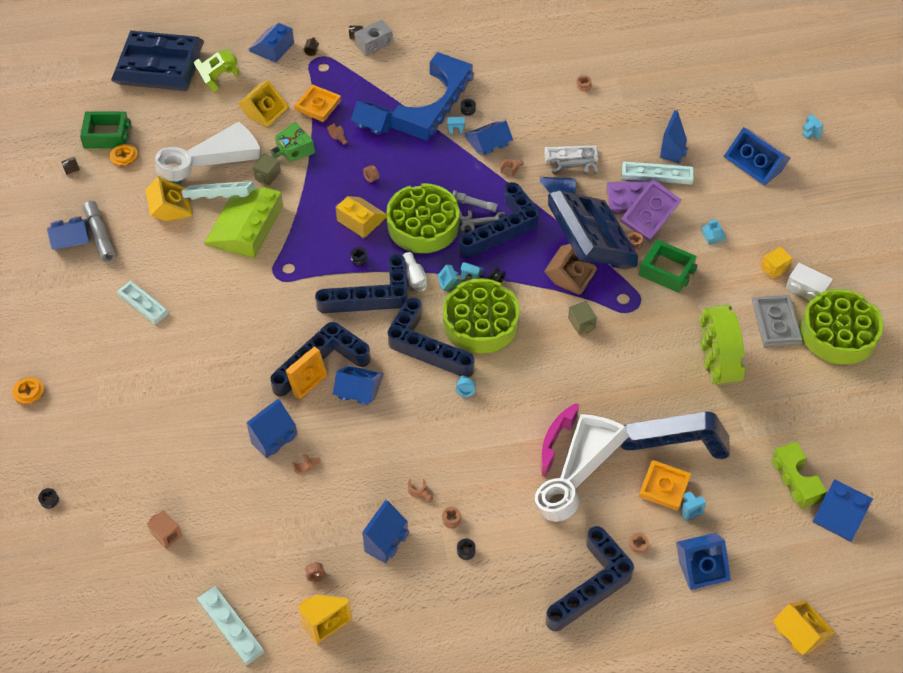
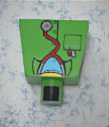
M296 122L275 136L277 147L270 150L274 158L277 159L283 155L289 162L315 153L313 140Z

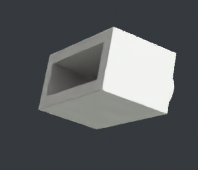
M798 263L789 276L785 289L810 301L817 297L819 293L829 290L833 279Z

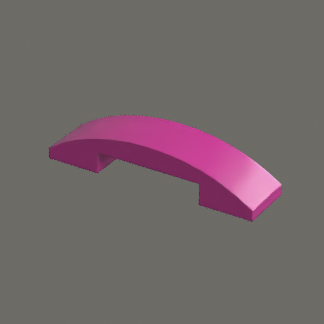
M577 403L560 413L546 433L541 456V473L544 477L547 476L554 462L555 451L551 449L562 428L570 430L578 416L579 404Z

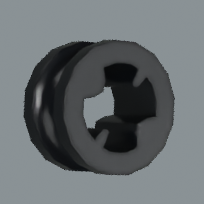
M472 99L463 100L461 102V113L466 116L473 115L476 111L475 101Z
M361 247L354 248L351 251V262L356 266L364 265L367 262L366 250Z
M496 267L492 270L488 279L502 283L506 273L504 271L500 272V268Z
M46 488L39 493L38 500L44 508L50 509L58 504L59 497L54 489ZM52 496L53 499L51 501L45 500V497Z
M464 538L460 540L457 544L458 557L463 560H470L474 557L475 543L471 539ZM464 546H468V549H469V552H468V553H465V552H464V550H463V547H464Z

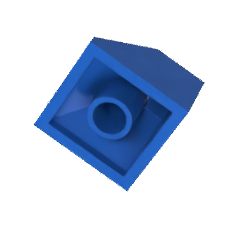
M674 110L664 132L660 158L680 163L682 157H686L688 147H686L687 138L677 110Z
M540 176L541 184L549 193L565 191L575 194V178Z

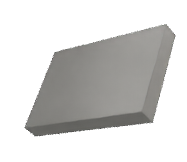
M790 295L752 298L763 347L802 344L803 340Z

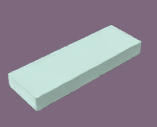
M129 281L117 291V295L154 325L169 315L168 310L132 281Z

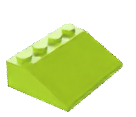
M261 187L255 188L245 197H239V195L230 197L206 238L205 245L255 258L283 207L281 191Z

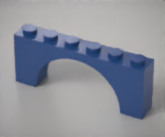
M437 52L430 61V75L443 82L447 91L438 101L427 106L406 107L398 105L391 115V128L428 141L432 135H435L437 127L443 123L446 114L450 113L453 104L457 103L460 94L466 90L468 82L473 80V64Z

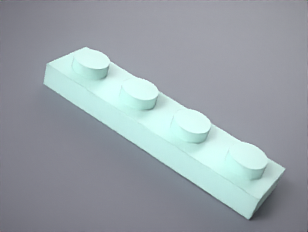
M623 161L622 179L651 181L653 179L654 181L692 185L693 167Z
M254 181L189 185L182 191L183 198H190L191 200L201 197L212 199L217 196L228 198L233 195L245 197L255 189Z
M216 586L197 598L199 604L246 666L264 654V649Z

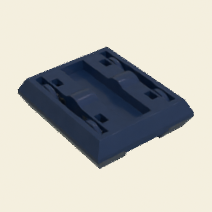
M130 30L111 81L118 85L187 91L196 69L193 62L200 58L204 40L196 36Z
M565 191L549 193L548 206L580 262L590 264L597 262L610 264L613 268L625 270L638 266V254L605 200Z

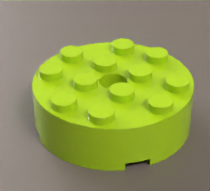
M421 184V186L411 187L410 185L395 193L388 203L387 227L389 235L398 246L413 253L436 252L451 244L458 234L460 211L457 200L448 190L440 186Z
M473 279L460 283L455 290L448 293L443 304V327L446 336L455 346L470 353L487 354L501 350L510 344L517 334L520 313L518 300L511 290L508 291L501 283L494 280Z
M845 289L823 291L813 300L811 299L807 305L801 322L802 339L812 353L829 363L841 365L859 363L867 359L874 352L881 337L883 318L880 311L874 304L871 305L864 299L865 296L857 292Z
M730 304L705 307L698 318L699 325L702 327L700 348L701 351L705 352L706 357L703 359L704 367L706 370L709 369L711 382L716 385L742 382L745 375V366L741 360L742 357H745L742 333L736 313L730 311L732 310Z

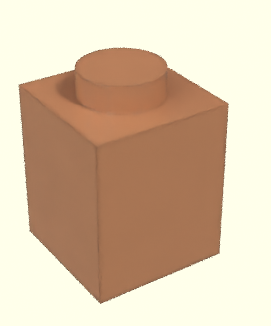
M164 510L152 516L147 523L150 533L166 549L182 536L179 525Z

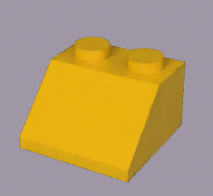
M269 79L257 85L237 103L248 118L265 127H268L289 107Z
M157 177L145 189L150 216L162 221L190 217L192 210L189 198H183L182 195L185 187Z
M347 196L336 206L337 221L363 238L387 218L386 213L361 197Z
M316 594L311 598L304 599L300 606H298L301 624L316 644L352 620L350 601L347 598Z
M806 600L789 603L772 621L776 625V630L782 636L787 637L791 642L792 648L802 655L811 653L836 634L831 626Z

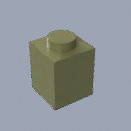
M264 154L253 166L255 179L270 185L281 172L279 159Z
M587 301L569 307L568 319L578 335L591 332L596 328L597 316Z

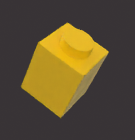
M780 246L763 256L761 268L765 274L774 279L790 269L793 258Z

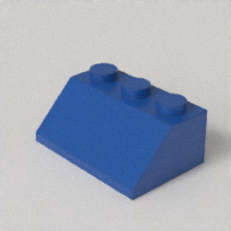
M745 127L742 128L724 155L726 159L763 185H766L780 174L791 159L781 150Z

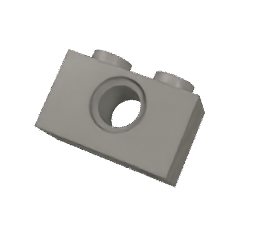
M383 20L354 33L355 45L365 56L393 43V31Z

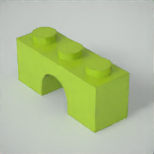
M796 441L776 448L771 461L773 467L778 469L783 484L788 486L791 491L793 501L798 503L801 509L823 502L827 490L818 475L804 477L798 473L797 470L803 468L807 457Z

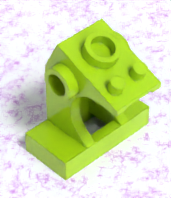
M229 49L218 51L203 63L200 59L193 62L203 80L213 92L219 89L216 81L220 74L232 72L238 77L237 72L240 71L239 67L236 68V64H238L235 54H231Z

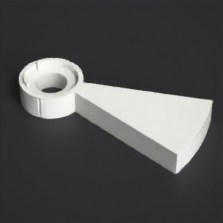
M237 122L188 151L179 147L161 149L155 156V171L159 177L165 180L180 181L190 175L191 167L260 159V147L251 132L240 122ZM175 163L180 166L172 167L168 166V164Z
M580 414L561 477L546 481L536 491L535 502L545 519L554 522L563 521L577 511L579 497L575 489L629 437L625 426L603 417ZM554 495H565L561 501L549 503V500Z

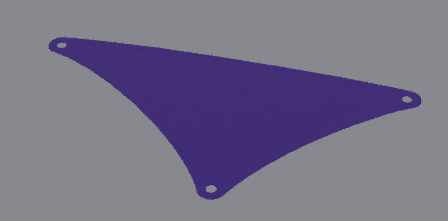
M318 57L309 63L308 71L311 85L313 84L340 95L341 102L324 122L312 118L311 139L314 143L315 153L309 155L306 177L297 212L283 248L272 267V272L276 279L282 282H291L303 278L331 274L389 272V258L391 255H404L410 252L398 246L391 239L387 227V218L365 238L339 223L336 216V206L347 196L361 197L387 214L388 203L399 190L410 185L411 187L421 186V184H433L448 190L451 194L455 190L462 194L465 193L469 197L498 204L496 212H491L468 203L463 204L457 201L459 211L464 217L468 216V211L472 212V219L494 217L498 212H505V216L512 213L504 202L505 186L508 182L442 132L436 130L435 135H432L426 141L390 128L387 133L381 132L376 134L371 132L369 127L364 129L356 126V122L351 121L357 101L371 102L391 111H395L397 106L402 104L331 57ZM327 64L329 69L327 71H320L318 66ZM334 123L336 128L341 126L348 143L343 145L338 139L334 140L327 128ZM374 165L379 172V178L370 183L364 177L363 169ZM535 203L534 205L539 210V220L536 229L473 257H463L459 252L460 237L462 236L461 222L456 238L447 247L432 253H413L416 263L423 267L425 273L439 274L445 265H452L454 271L461 275L462 263H469L484 268L480 278L488 279L492 270L498 267L500 272L504 271L506 273L503 281L563 292L596 302L619 313L633 312L641 304V296L637 290L606 263L597 262L594 264L597 270L580 295L555 285L544 271L559 248L570 243L557 220ZM484 225L474 226V228L477 229ZM361 247L366 250L367 262L364 265L356 266L351 262V251L354 248ZM292 264L295 270L292 273L283 272V266ZM620 294H626L630 300L626 304H621L618 302L617 297Z

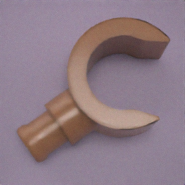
M334 123L327 128L334 140L338 139L343 145L348 143L341 126L336 128Z
M511 159L503 160L500 164V173L503 172L505 167L512 168L513 176L516 173V168L524 165L523 160L515 162Z
M302 454L304 458L302 463L296 464L293 461L291 462L295 472L301 474L310 470L312 466L320 464L321 460L320 458H309L308 455Z
M411 479L408 481V492L411 496L425 498L428 502L432 500L433 496L426 490V481L424 479L423 487L419 490L412 488Z

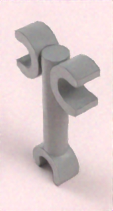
M591 148V155H586L583 149L581 153L583 159L564 162L552 159L551 165L556 164L558 166L556 169H552V173L556 174L565 168L585 166V175H588V168H593L594 174H596L598 168L594 163V148Z
M453 190L452 195L457 201L496 212L498 204L469 197L465 193L462 194Z
M468 211V216L466 217L462 216L460 212L461 234H465V230H474V226L486 225L505 216V212H498L494 217L472 219L471 211Z

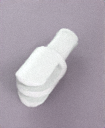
M407 252L403 255L406 263V277L415 291L422 292L428 285L423 267L416 263L413 253Z

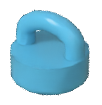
M461 376L456 384V392L463 397H470L475 393V382L466 376Z

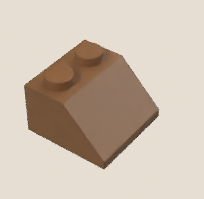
M567 244L559 248L544 272L555 285L580 295L596 272L597 267L594 264L580 262L572 246Z

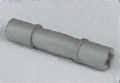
M88 201L84 203L83 210L95 239V246L103 262H112L116 255L112 247V241L108 238L103 224V217L100 214L97 203Z

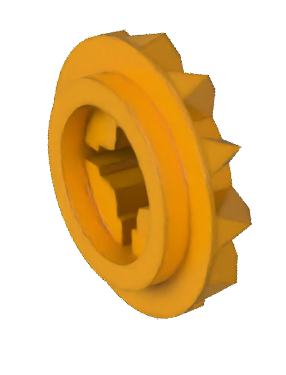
M130 144L118 145L111 150L110 160L113 165L117 164L119 167L122 165L127 167V164H133L137 160V149Z
M25 377L14 385L12 395L17 403L20 402L23 405L29 403L32 405L34 401H40V396L44 395L45 387L40 379ZM27 387L31 389L30 395H27Z

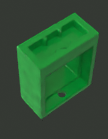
M85 111L80 133L83 148H114L118 145L126 144V141H129L128 129L131 128V119L127 117L126 111ZM95 125H119L118 133H94Z
M656 239L640 265L639 276L680 293L683 287H687L690 274L694 275L698 265L695 264L697 256ZM659 256H663L684 265L685 268L680 276H676L653 265Z

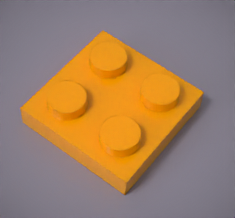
M312 84L294 105L295 111L324 122L341 102V96Z
M316 347L305 353L286 370L294 396L299 400L328 376L320 350Z
M652 460L640 490L639 498L678 511L691 473Z

